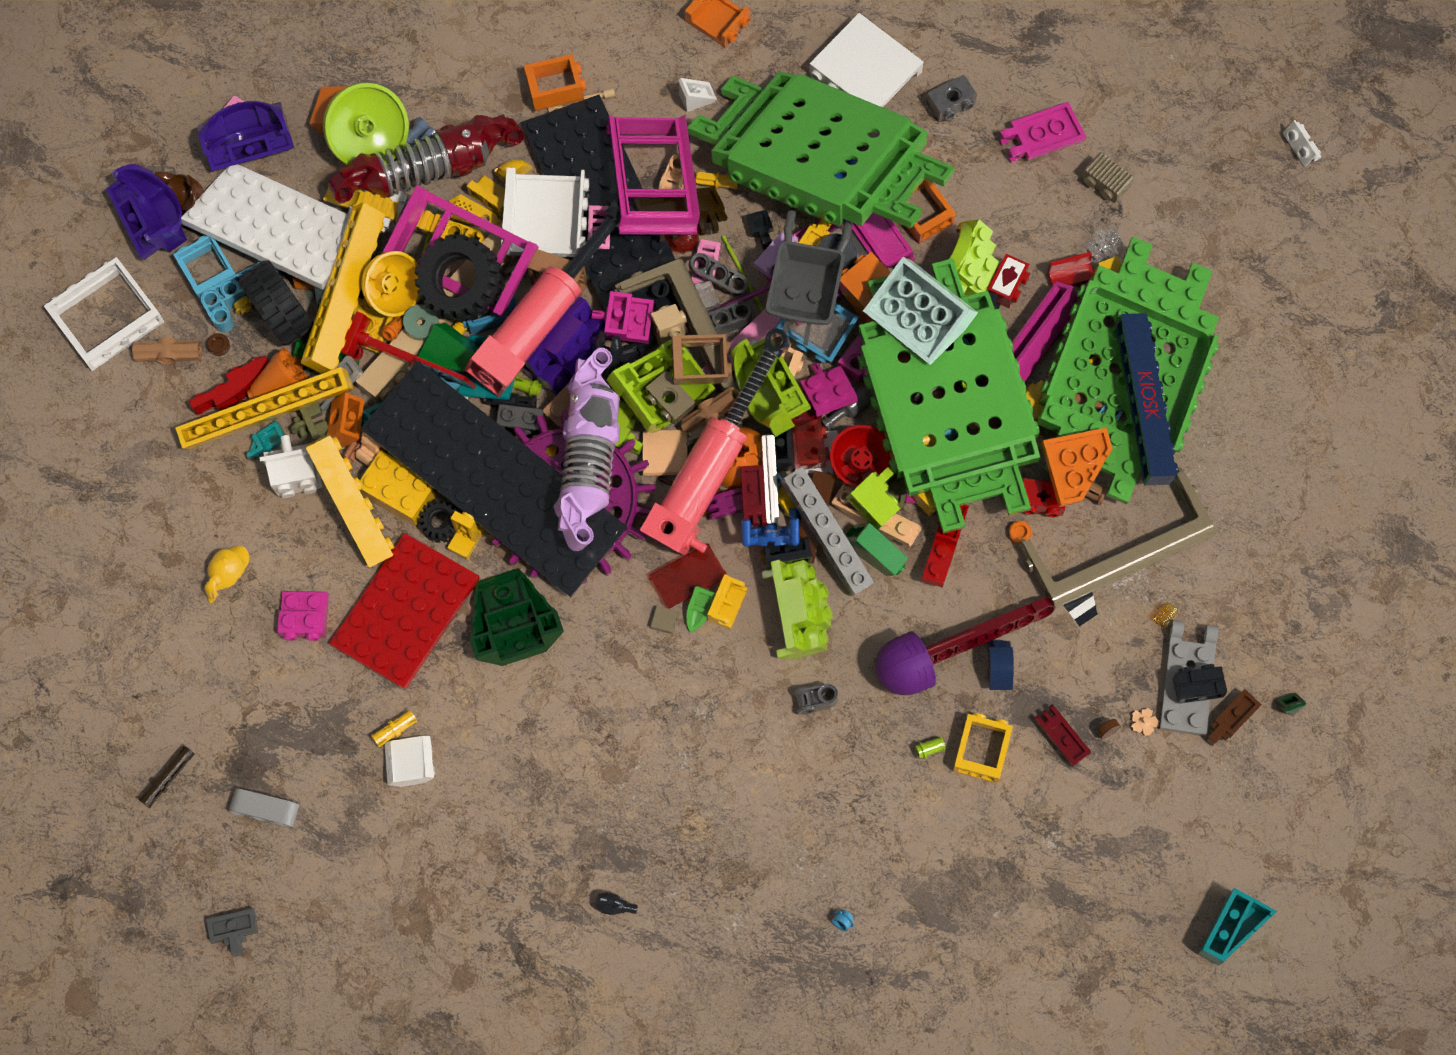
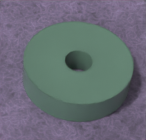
M422 304L409 308L403 318L405 332L411 338L419 341L427 340L434 324H439L438 315ZM419 320H424L425 324L418 325L417 322Z

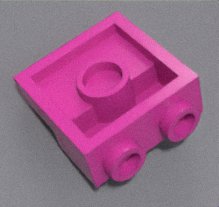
M282 592L277 632L279 636L288 641H294L297 638L318 641L319 638H326L328 592Z

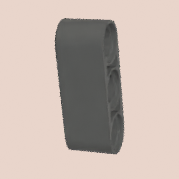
M697 253L689 261V269L693 274L731 295H741L748 287V280L744 275L706 254ZM702 259L705 267L697 269L694 266V260ZM720 269L724 273L723 279H715L713 270ZM740 280L743 284L742 290H735L732 287V281Z
M739 301L708 312L718 334H727L746 327L752 320V308L745 301ZM739 312L747 313L744 317H740L737 314ZM720 319L727 321L725 324L717 323Z

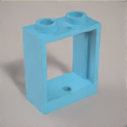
M202 236L193 244L181 247L173 254L200 301L204 291L236 275L216 240L209 236ZM214 249L226 270L197 285L186 264Z

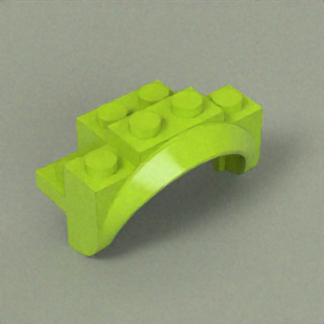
M979 219L960 222L956 229L959 233V238L949 259H954L964 294L969 296L987 290L999 261L992 256L996 244L990 240L993 231Z
M746 338L737 344L731 352L739 392H742V386L746 385L745 381H748V376H751V371L755 369L754 366L760 360V355H763L762 348L765 344V338L750 345ZM782 355L780 358L775 359L776 362H773V367H770V372L766 374L767 377L764 378V382L761 383V387L757 390L758 393L756 392L755 398L753 397L752 403L747 408L756 421L771 428L775 437L795 426L791 419L811 409Z
M780 560L772 561V569L763 571L762 575L764 580L774 579L786 647L776 650L777 657L779 659H797L828 651L826 644L829 642L826 631L827 628L832 627L831 619H833V613L827 601L829 597L827 586L815 579L816 571L814 566L805 560L791 564H785ZM806 627L804 633L802 634L801 630L799 629Z

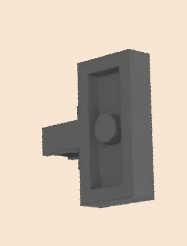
M253 908L206 919L210 942L214 944L224 941L225 946H230L231 955L234 958L244 955L242 942H247L246 936L258 933L256 914Z

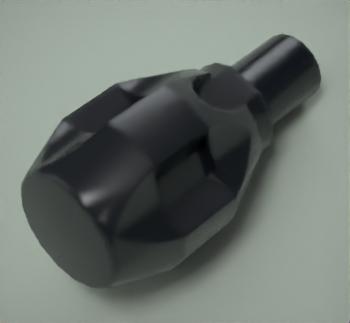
M604 892L597 895L595 909L601 913L608 915L624 914L625 912L637 913L638 905L627 903L626 900L617 894Z

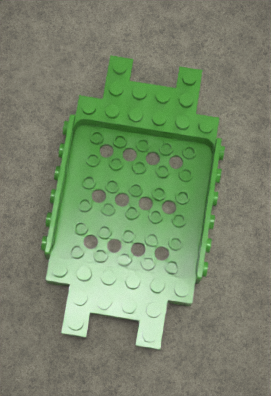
M779 71L765 89L732 76L721 89L722 95L735 101L722 117L716 122L698 115L687 127L689 135L715 145L712 149V163L728 169L729 179L733 182L837 226H841L843 219L862 226L869 216L875 213L908 228H912L922 215V208L908 203L907 200L924 179L944 187L954 174V166L920 153L927 144V131L910 122V118L802 74L793 75ZM800 101L805 103V105L802 107H796L793 105L794 103H798ZM789 114L794 116L791 120H784L782 118ZM837 116L842 118L840 122H832L830 120ZM781 128L783 130L781 133L778 134L771 132L772 129ZM829 130L831 134L823 136L819 132ZM877 132L879 136L871 138L867 134ZM771 142L769 147L760 146V143ZM815 143L820 145L817 149H810L808 145ZM863 145L868 147L866 151L857 150V147ZM807 157L809 159L805 163L797 161V158ZM855 159L858 162L854 165H849L845 161ZM841 172L847 175L845 178L838 179L834 176L835 174H839Z
M1134 236L1130 239L1118 273L1098 265L1086 285L1082 284L1077 293L1079 298L1069 314L1071 319L1069 323L1067 322L1062 332V335H1064L1063 340L1059 342L1055 354L1057 355L1055 361H1052L1047 372L1049 373L1048 379L1044 381L1040 390L1042 395L1038 404L1042 405L1037 419L1038 425L1057 432L1056 438L1107 428L1113 449L1100 471L1113 476L1106 496L1124 504H1127L1130 500L1141 465L1116 326L1114 325L1112 328L1106 327L1103 319L1111 317L1116 323L1121 314L1147 313L1148 321L1152 324L1151 335L1154 337L1156 346L1155 360L1159 363L1158 376L1159 381H1162L1163 384L1162 397L1167 405L1166 419L1171 426L1169 435L1171 442L1174 444V454L1180 452L1185 440L1182 438L1184 432L1187 433L1191 426L1190 415L1195 412L1199 403L1196 400L1197 396L1202 393L1205 387L1204 376L1210 372L1212 367L1211 357L1216 354L1219 348L1217 343L1219 335H1213L1219 317L1199 309L1213 271L1192 263L1185 280L1150 266L1146 262L1153 245ZM1165 343H1170L1174 346L1175 351L1173 354H1168L1164 351L1163 346ZM1097 355L1100 358V365H1092L1089 362V357ZM1110 364H1117L1121 369L1120 374H1112L1109 370ZM1082 393L1086 397V403L1078 404L1075 401V394ZM1095 403H1104L1106 405V412H1097ZM1122 410L1126 414V421H1118L1115 417L1116 411ZM1046 463L1044 469L1049 471Z
M953 258L933 263L931 267L934 277L978 312L966 330L953 342L954 348L951 351H944L930 365L880 324L872 321L859 325V334L863 345L861 346L860 356H857L860 369H864L866 377H864L866 389H870L873 396L870 398L873 411L877 410L879 416L876 419L879 432L883 431L885 439L882 440L886 453L889 452L891 460H889L890 470L896 473L897 479L903 477L908 497L931 492L943 533L965 528L960 506L998 495L1003 497L1008 516L1030 510L1031 506L1018 467L1038 462L1040 459L1036 443L1037 436L1040 433L1037 421H1034L1032 404L1027 399L1025 393V382L1019 374V363L1014 358L1013 344L1006 332L1005 319L1001 316L1000 310L994 308L988 290L965 296ZM888 276L868 281L872 298ZM972 334L975 337V343L973 345L964 344L962 341L963 336ZM906 351L910 354L911 359L907 363H902L898 360V354ZM983 375L988 379V384L985 387H979L975 379ZM962 381L966 384L967 389L963 393H958L954 390V384ZM936 387H941L945 391V396L941 399H936L932 395V390ZM914 393L921 394L923 402L919 405L913 404L910 400L911 395ZM993 417L1000 419L1001 427L992 429L988 424L989 419ZM975 423L979 426L980 431L976 435H971L967 432V426ZM949 429H954L958 433V438L954 441H949L945 437V432ZM927 435H932L936 439V444L932 447H927L923 443V438Z

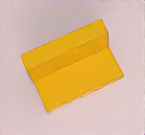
M485 175L478 183L471 180L467 185L469 196L503 218L505 189Z

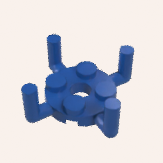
M790 508V526L777 527V523H767V526H764V528L751 527V518L743 519L742 510L743 546H767V543H774L775 546L785 544L797 546L799 544V511L797 508Z

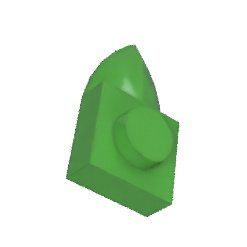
M695 585L687 609V626L690 632L700 628L707 620V614L717 592Z

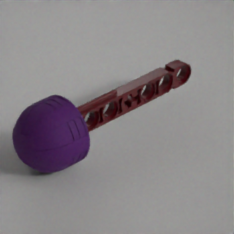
M1044 597L1031 602L1030 605L1019 607L926 647L918 635L910 631L895 637L880 649L875 662L877 677L883 687L891 693L897 695L920 693L935 686L934 664L1011 633L1032 622L1042 620L1051 615L1055 607L1048 597Z

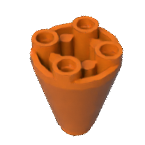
M284 347L280 349L250 385V389L247 390L249 398L252 400L309 379V376L302 369L304 365L301 364V359L298 356L293 357Z

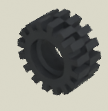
M437 499L436 503L428 502L429 506L425 505L423 507L424 511H420L419 523L424 535L432 542L435 540L436 543H440V540H443L444 543L448 542V538L452 540L456 531L451 517L458 510L452 503L448 504L447 500L441 502L440 499ZM435 515H446L449 519L448 524L441 529L433 527L432 519Z

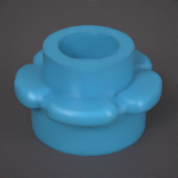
M837 910L834 912L832 923L839 930L846 932L850 927L854 926L853 916L848 911Z

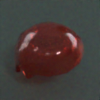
M697 231V234H678L675 240H671L669 234H666L665 238L672 252L677 251L685 254L695 249L699 242V233Z

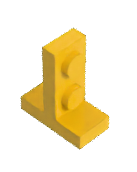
M455 511L451 521L456 533L447 549L468 560L485 529L476 523L474 517L466 512L460 514Z

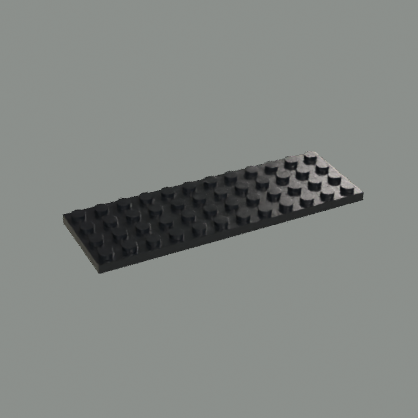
M600 95L521 122L522 130L543 175L581 176V170H584L585 178H589V192L585 191L584 197L588 198V211H584L583 217H587V229L582 230V237H586V242L588 241L589 205L610 206L618 196L611 134H607L606 131L609 114ZM621 143L627 189H643ZM628 197L630 206L633 207V198L637 197ZM593 215V218L605 219V216ZM593 223V226L599 227L601 223ZM615 227L610 233L609 250L597 249L585 264V271L603 311H606L609 304L610 291L615 292V285L630 279V276L636 272L642 271L645 273L676 259L666 238L664 241L659 242L655 234H619V228ZM661 284L659 295L663 293V284ZM652 285L629 293L634 298L654 300L653 312L658 311L663 306H671L673 304H676L679 311L681 310L671 288L665 298L656 297L652 292Z
M420 361L414 364L361 428V431L461 511L473 516L476 523L570 598L628 529L624 523L603 508L585 520L593 531V540L581 551L571 550L566 543L563 531L558 530L559 518L554 509V504L559 498L560 488L563 485L561 480L564 476ZM577 534V538L583 542V538Z

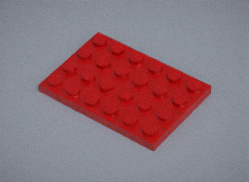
M404 533L392 551L393 556L386 559L329 644L341 653L406 690L480 577Z

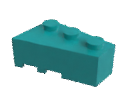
M1234 888L1229 892L1198 954L1218 966L1221 965L1277 911Z

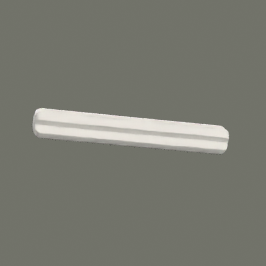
M763 435L761 443L766 517L768 524H775L779 522L774 435Z

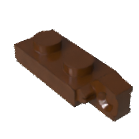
M1244 689L1213 721L1210 727L1214 731L1206 741L1214 746L1221 737L1225 741L1231 738L1262 704Z

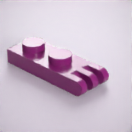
M741 487L714 495L710 504L714 502L715 504L709 505L707 510L708 512H718L710 514L711 520L742 512Z

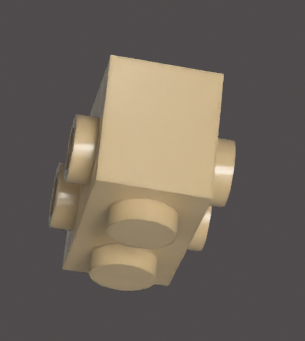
M676 304L663 306L658 311L651 313L653 332L659 346L671 340L672 336L688 333L685 324L687 322L685 314L682 310H678Z

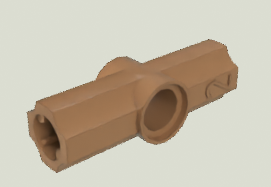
M162 337L158 341L134 342L132 353L135 362L157 361L161 364L172 365L177 361L200 360L202 357V347L200 340L178 341L174 338Z
M729 387L718 396L700 403L697 410L681 420L683 431L689 435V433L706 426L711 416L718 420L724 418V415L730 412L731 407L734 406L733 402H736V397H739V391L734 387Z

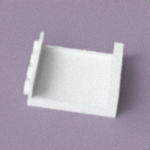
M858 13L810 63L809 74L814 80L884 107L913 76L918 77L922 73L923 61Z
M507 168L502 228L537 244L539 250L560 257H575L586 243V237H582V230L587 229V217H583L584 211H588V198L584 197L585 191L589 192V178H585V171L581 170V176L516 174L515 168ZM501 238V246L505 240L503 238ZM512 243L506 255L521 256L524 249Z

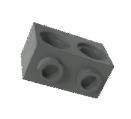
M499 404L496 423L513 436H516L514 429L518 426L525 432L528 438H533V435L541 434V430L537 425V416L542 415L545 420L546 418L543 409Z

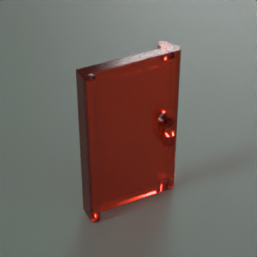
M708 543L706 544L707 549L705 552L702 553L695 549L649 574V579L652 580L668 609L690 598L695 585L707 589L722 581L724 574L727 575Z

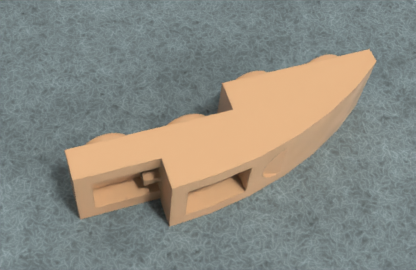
M842 485L831 502L832 505L860 524L869 523L846 499L853 489ZM895 513L878 531L890 541L896 540L911 547L921 531V526Z

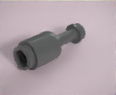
M865 385L857 387L854 391L858 402L840 408L828 418L824 416L820 422L825 430L834 429L833 425L844 416L849 415L853 418L871 405L870 398L873 397L870 389L867 390Z

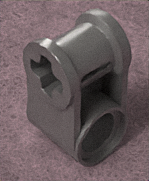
M832 684L803 687L793 692L794 696L797 697L799 706L797 712L799 715L831 709L838 703V690ZM825 692H831L834 694V698L826 701L822 698V695Z

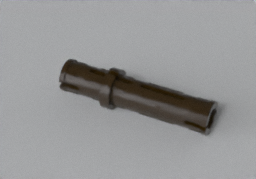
M183 745L156 779H152V784L138 800L150 809L162 793L167 792V787L195 753Z

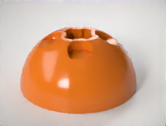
M738 427L740 432L747 436V439L721 483L722 486L733 490L741 487L740 467L763 465L761 443L763 435L751 428Z

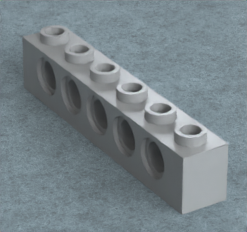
M804 467L783 478L780 482L850 596L872 585L874 581Z

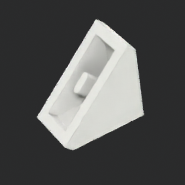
M685 78L678 80L679 96L687 112L714 103L717 100L709 82Z

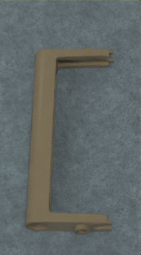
M682 259L674 260L645 273L642 271L636 272L630 276V279L615 285V292L631 293L650 286L658 280H666L680 309L685 314L692 334H718ZM699 346L711 374H721L719 346ZM727 355V363H731ZM733 365L732 376H728L727 383H716L720 393L729 387H734L739 391ZM748 409L738 425L753 419ZM705 426L689 433L690 437L687 438V446L697 442Z
M1181 467L1178 468V475L1173 482L1193 519L1192 521L1058 582L1053 581L1031 540L1025 541L1024 538L1020 539L1021 543H1019V546L1026 558L1024 562L1028 571L1033 572L1044 595L1050 599L1055 608L1216 536L1214 525L1198 498L1199 493L1194 484L1191 485Z

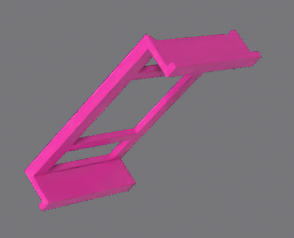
M609 115L606 131L607 134H611L621 213L618 227L619 234H697L700 211L686 115L679 118L612 117V115ZM620 134H649L676 136H620ZM621 143L678 144L684 189H627ZM628 197H685L687 211H630Z
M416 185L383 253L404 251L428 202L445 210L428 244L432 247L435 245L434 241L441 237L452 214L505 239L497 254V262L500 264L503 262L512 243L523 248L524 251L498 302L494 306L489 305L487 307L488 310L504 317L505 311L539 246ZM445 275L443 276V287L460 296L466 294L471 289Z

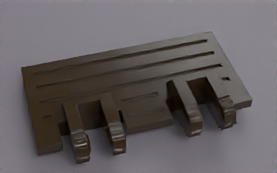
M715 186L696 189L700 211L697 231L700 236L705 235V223H707L712 234L718 233L719 226L715 216L719 222L727 221L728 219L722 200ZM685 197L633 198L632 205L635 211H687ZM655 234L659 242L664 241L665 234ZM669 234L671 240H675L678 234Z

